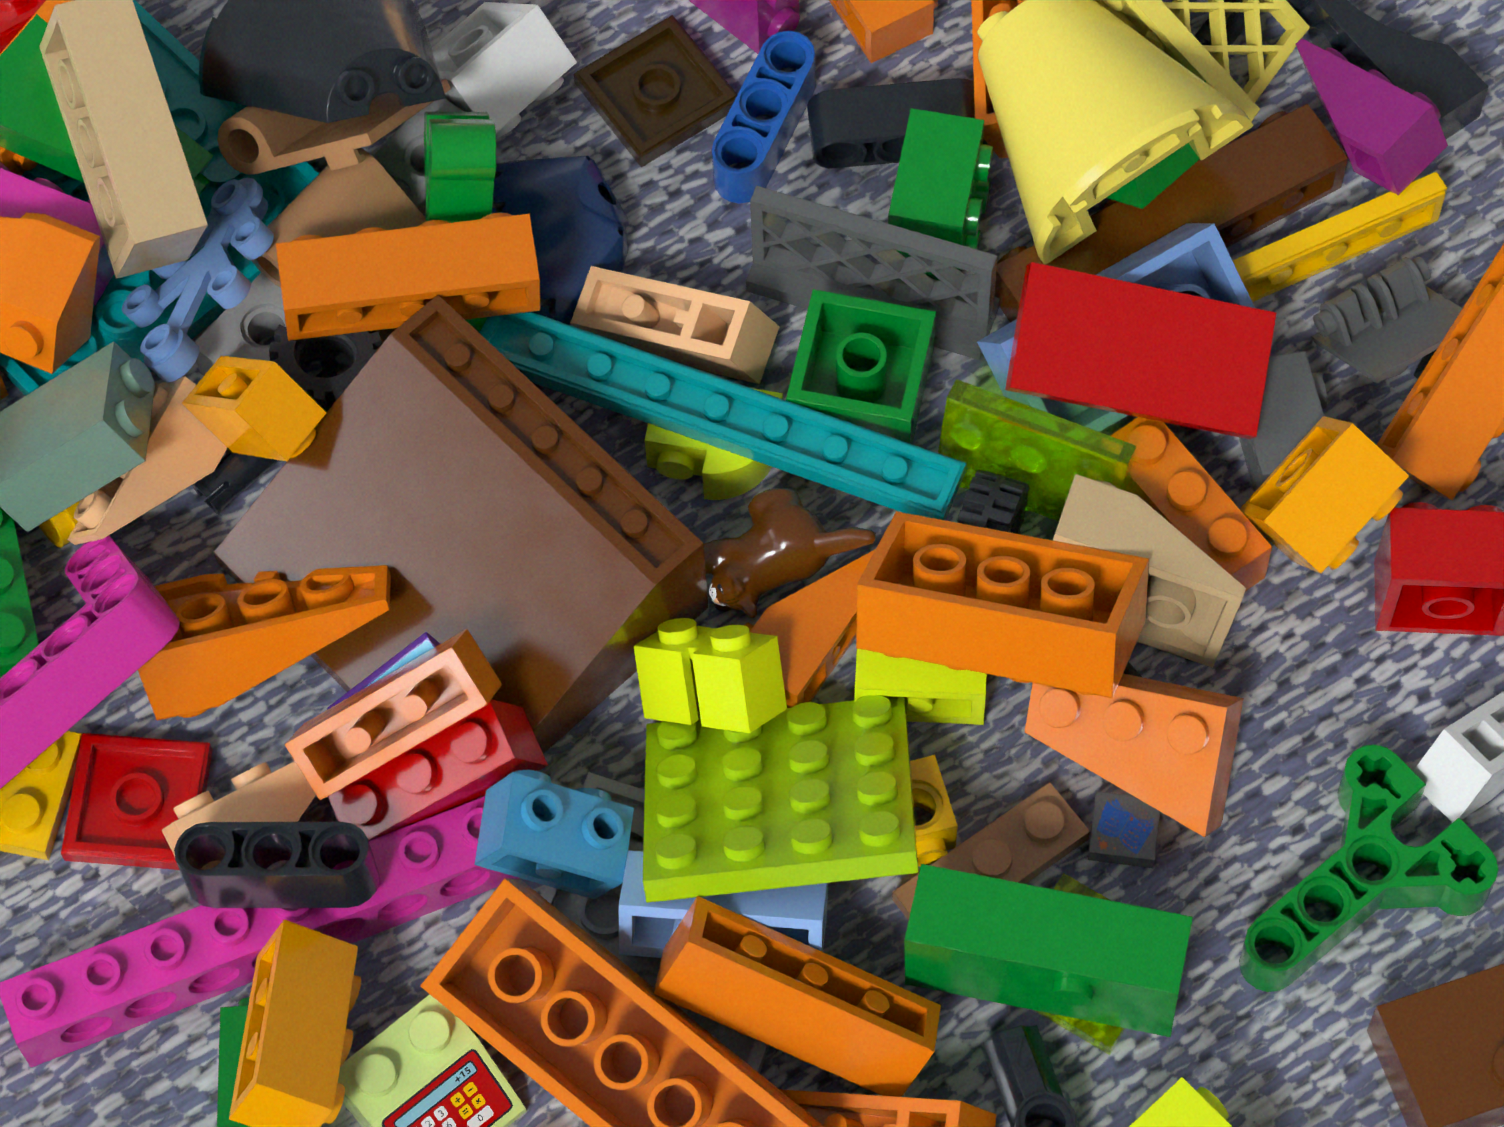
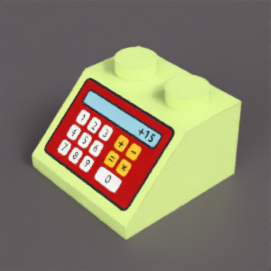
M430 994L347 1059L339 1071L338 1083L345 1086L343 1104L362 1127H508L527 1112L525 1106L476 1035L462 1020Z

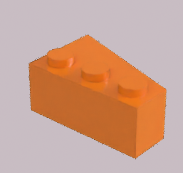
M1128 674L1122 675L1113 698L1081 695L1072 690L1032 683L1025 733L1199 835L1206 837L1222 824L1244 698Z

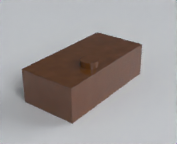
M1504 963L1376 1006L1367 1033L1407 1127H1499L1504 1125Z

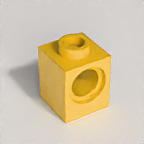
M935 755L910 761L914 807L925 809L933 817L929 822L915 826L918 867L921 864H933L941 857L948 854L947 850L956 848L958 825Z

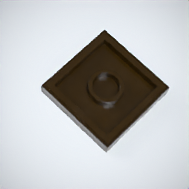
M673 15L573 74L575 85L640 167L645 166L726 117L737 97V93Z

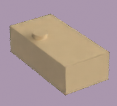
M74 0L55 5L39 47L116 279L188 260L208 224L133 0Z

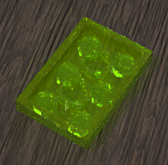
M956 379L946 400L938 453L966 463V473L960 485L961 488L969 489L970 482L973 476L975 477L977 470L999 474L1028 483V503L1025 511H1032L1059 521L1075 474L1092 480L1105 481L1118 489L1126 491L1136 445Z

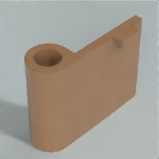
M446 78L441 79L445 94L451 88ZM387 93L376 96L372 100L369 107V115L331 123L247 106L222 123L218 130L217 141L220 152L226 162L235 170L244 174H258L325 157L330 170L333 171L363 162L366 158L364 154H359L357 148L374 144L434 101L403 107L394 93Z
M357 148L359 154H364L366 158L360 164L333 171L327 165L267 226L274 233L273 242L264 254L252 260V262L275 285L281 288L276 243L291 242L295 238L304 235H318L325 238L351 235L371 227L386 230L418 227L426 222L423 214L384 167L364 149ZM397 328L375 330V332H379L383 344L387 337Z

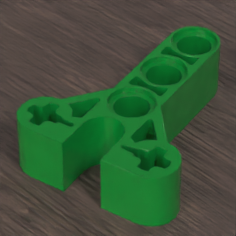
M425 111L426 222L444 220L453 223L479 220L492 214L496 171L495 123L492 119H489L487 112ZM487 317L466 319V321L480 333Z
M1379 745L1362 746L1353 751L1347 759L1337 792L1339 804L1345 812L1340 849L1251 924L1247 930L1239 959L1241 973L1245 980L1258 990L1266 992L1280 991L1292 984L1378 909L1439 907L1447 914L1455 916L1471 915L1479 911L1486 903L1496 881L1498 864L1495 855L1460 818L1456 819L1432 841L1423 846L1412 847L1404 845L1397 840L1392 833V829L1418 807L1426 784L1387 747ZM1376 779L1378 782L1382 784V787L1373 783L1365 788L1359 783V781L1361 780L1363 783L1369 784ZM1362 862L1374 864L1381 869L1384 878L1376 881L1363 879L1356 873L1353 866ZM1468 872L1475 880L1466 878L1459 883L1453 879L1452 875L1462 877ZM1310 903L1325 904L1334 911L1337 918L1330 922L1316 921L1307 914L1304 907ZM1262 944L1277 945L1285 951L1288 960L1278 964L1268 963L1259 957L1255 948Z

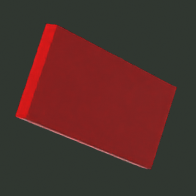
M1030 262L1026 265L1005 390L1245 439H1253L1257 436L1277 313Z

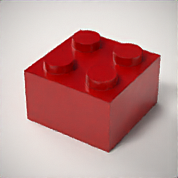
M1422 502L1406 504L1401 508L1394 507L1388 513L1374 560L1375 631L1504 636L1503 510L1492 505H1478L1467 510L1438 509L1432 504Z

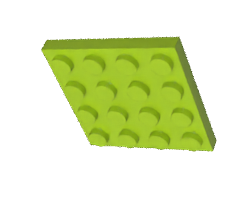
M871 695L864 696L856 701L826 704L814 702L800 703L787 708L751 733L702 727L701 718L692 725L667 721L646 724L643 886L647 903L919 873L908 724L904 697Z

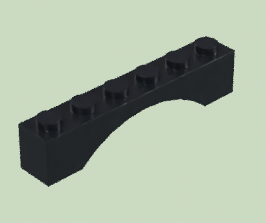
M1286 0L1310 26L1308 31L1314 45L1324 50L1328 47L1337 50L1348 62L1367 72L1371 69L1379 71L1393 85L1410 94L1420 92L1427 96L1440 112L1439 123L1445 139H1448L1480 117L1488 85L1449 45L1419 39L1390 28L1360 11L1348 0Z

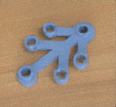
M253 178L233 179L220 186L211 199L212 208L209 216L206 218L208 226L190 257L200 248L202 249L188 262L186 260L152 269L160 278L167 280L155 291L149 285H142L136 288L123 303V313L138 327L143 328L156 321L163 310L180 295L167 324L159 325L151 330L144 338L140 347V351L144 355V364L163 382L169 383L181 378L192 368L198 358L199 346L186 333L206 292L224 309H231L241 303L250 291V280L235 267L227 251L229 243L231 242V245L247 260H254L264 254L273 242L274 233L261 221L267 212L268 202L263 197V188Z

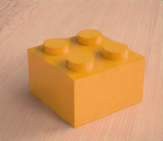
M1323 416L1242 505L1240 510L1257 530L1292 562L1321 574L1327 567H1330L1332 570L1338 568L1353 554L1359 544L1355 536L1371 518L1375 521L1381 520L1398 504L1403 496V492L1399 487L1409 475L1353 423Z

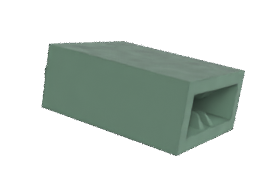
M113 341L0 411V507L27 532L146 461L155 381L146 365L139 359L131 358Z

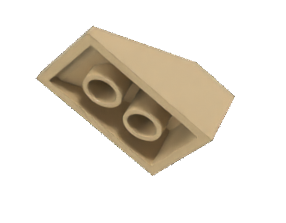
M1075 474L1052 540L1149 558L1146 618L1137 642L1213 668L1242 602L1246 588L1138 495L1118 489L1111 483L1092 480Z

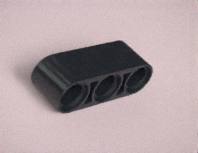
M952 78L822 91L814 95L807 104L813 160L820 167L827 169L899 163L911 108L975 118L974 81L965 78ZM983 138V144L987 145L986 140Z
M205 822L195 824L186 829L178 838L174 848L175 860L192 898L202 906L211 908H350L368 901L377 891L380 882L379 871L367 836L361 828L346 822ZM283 860L288 861L284 866L278 869H267L270 865H272L275 862ZM221 861L211 869L201 870L209 862ZM343 861H355L353 865L345 869H333Z

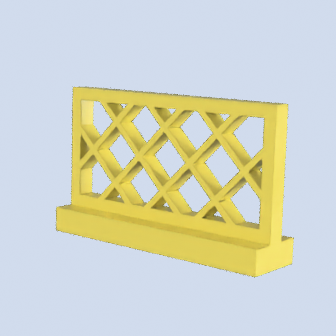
M1095 0L1241 108L1251 122L1260 111L1255 102L1293 52L1296 43L1303 38L1310 28L1286 0H1243V3L1224 2V0H1208V2H1189L1188 0H1172V2H1163L1162 0ZM1189 12H1209L1211 45H1202L1193 36ZM1225 12H1244L1246 45H1227ZM1260 12H1270L1286 30L1275 45H1262ZM1228 55H1247L1249 81L1243 89L1230 76Z

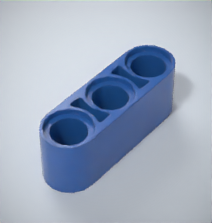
M778 32L766 40L713 142L712 166L714 186L719 195L729 202H750L756 186L767 187L807 107L808 101L814 93L816 85L814 46L808 37L799 32ZM788 67L797 69L794 72L779 71L782 68ZM759 115H770L774 117L770 120L764 121L755 119V117ZM740 162L750 165L743 169L730 167V165Z

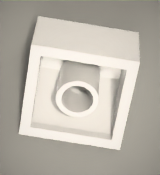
M484 2L432 47L440 79L446 78L451 90L445 93V99L464 112H487L489 119H492L495 123L496 138L507 134L521 121L519 113L534 100H542L557 91L564 82L562 75L577 63L540 7L536 4Z

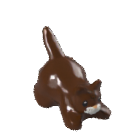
M787 488L767 489L755 495L748 505L749 514L753 522L751 529L737 538L717 539L704 544L706 574L713 575L709 595L717 610L728 612L733 608L744 611L750 618H755L757 615L756 605L762 594L788 582L810 579L825 566L830 556L872 544L876 539V533L873 530L858 527H848L827 532L818 517L803 506L797 492Z

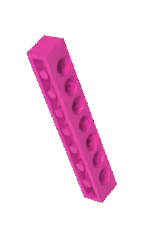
M485 796L370 840L369 844L379 871L380 882L375 894L359 906L350 908H211L200 905L0 982V998L16 1045L32 1068L253 982L257 955L284 919L352 944L494 889L501 884L504 878L519 879L515 876L474 865ZM343 861L333 869H345L353 865L355 861Z

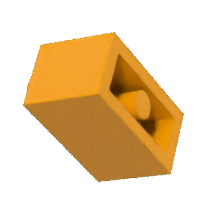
M220 356L182 402L233 453L286 462L290 458L298 456L309 447L316 436L314 428L326 414L274 361Z

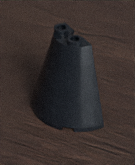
M228 0L217 19L212 17L202 44L199 61L200 94L207 97L324 123L369 115V107L372 100L384 92L394 93L403 107L445 99L444 89L421 15L412 0Z

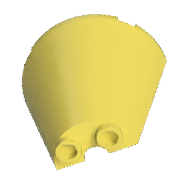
M1025 0L1010 12L1001 11L993 14L981 24L977 31L978 36L983 41L978 53L980 66L1038 257L1044 265L1097 231L1089 216L1088 209L1187 143L1190 144L1202 161L1253 127L1251 120L1241 108L1095 0Z

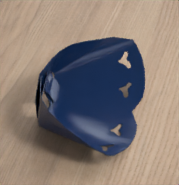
M588 155L496 163V172L502 174L494 180L493 202H505L502 213L511 215L530 214L540 278V298L546 300L556 299L555 317L550 315L548 307L541 305L540 311H533V313L570 325L590 267L594 266L616 272H621L628 254V238L624 222L628 218L597 164ZM598 187L608 195L611 203L601 196ZM492 207V214L496 213V208ZM618 230L622 231L623 235H620Z

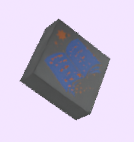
M1096 791L1088 860L1153 868L1160 811L1132 795Z

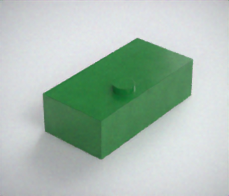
M921 864L904 939L905 984L1171 1037L1193 917Z

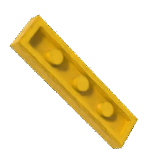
M1436 171L1411 182L1399 195L1390 191L1232 261L1252 302L1257 301L1437 222L1447 187Z

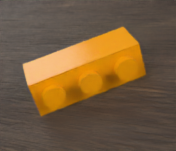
M285 919L270 937L256 959L229 1120L249 1127H321L323 1123L332 1124L345 1096V1086L338 1083L339 1071L347 1059L353 1041V1031L346 1028L348 1013L352 1010L361 987V977L354 975L358 946Z

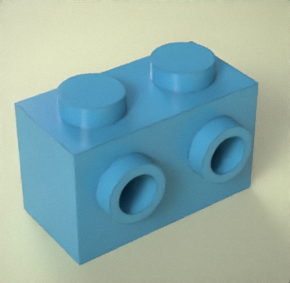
M534 770L512 772L488 788L485 794L474 865L591 899H596L623 883L634 807L611 801V795L599 789L578 788L573 790L551 783L552 779L550 776Z

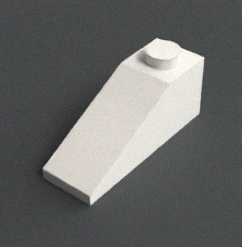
M1504 691L1446 727L1413 770L1426 784L1423 794L1452 823L1458 818L1464 819L1504 790Z

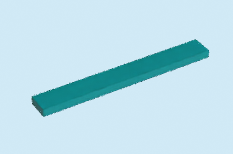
M533 312L487 317L480 331V334L532 383L903 513L946 520L966 473L965 462Z

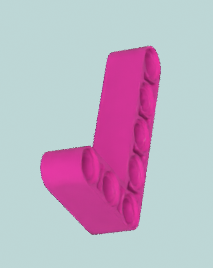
M110 535L104 539L83 544L72 555L65 567V574L86 604L0 678V789L157 654L173 638L179 628V618L162 595Z

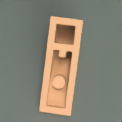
M594 266L590 267L571 320V324L575 327L710 373L756 384L761 382L780 327L747 300Z

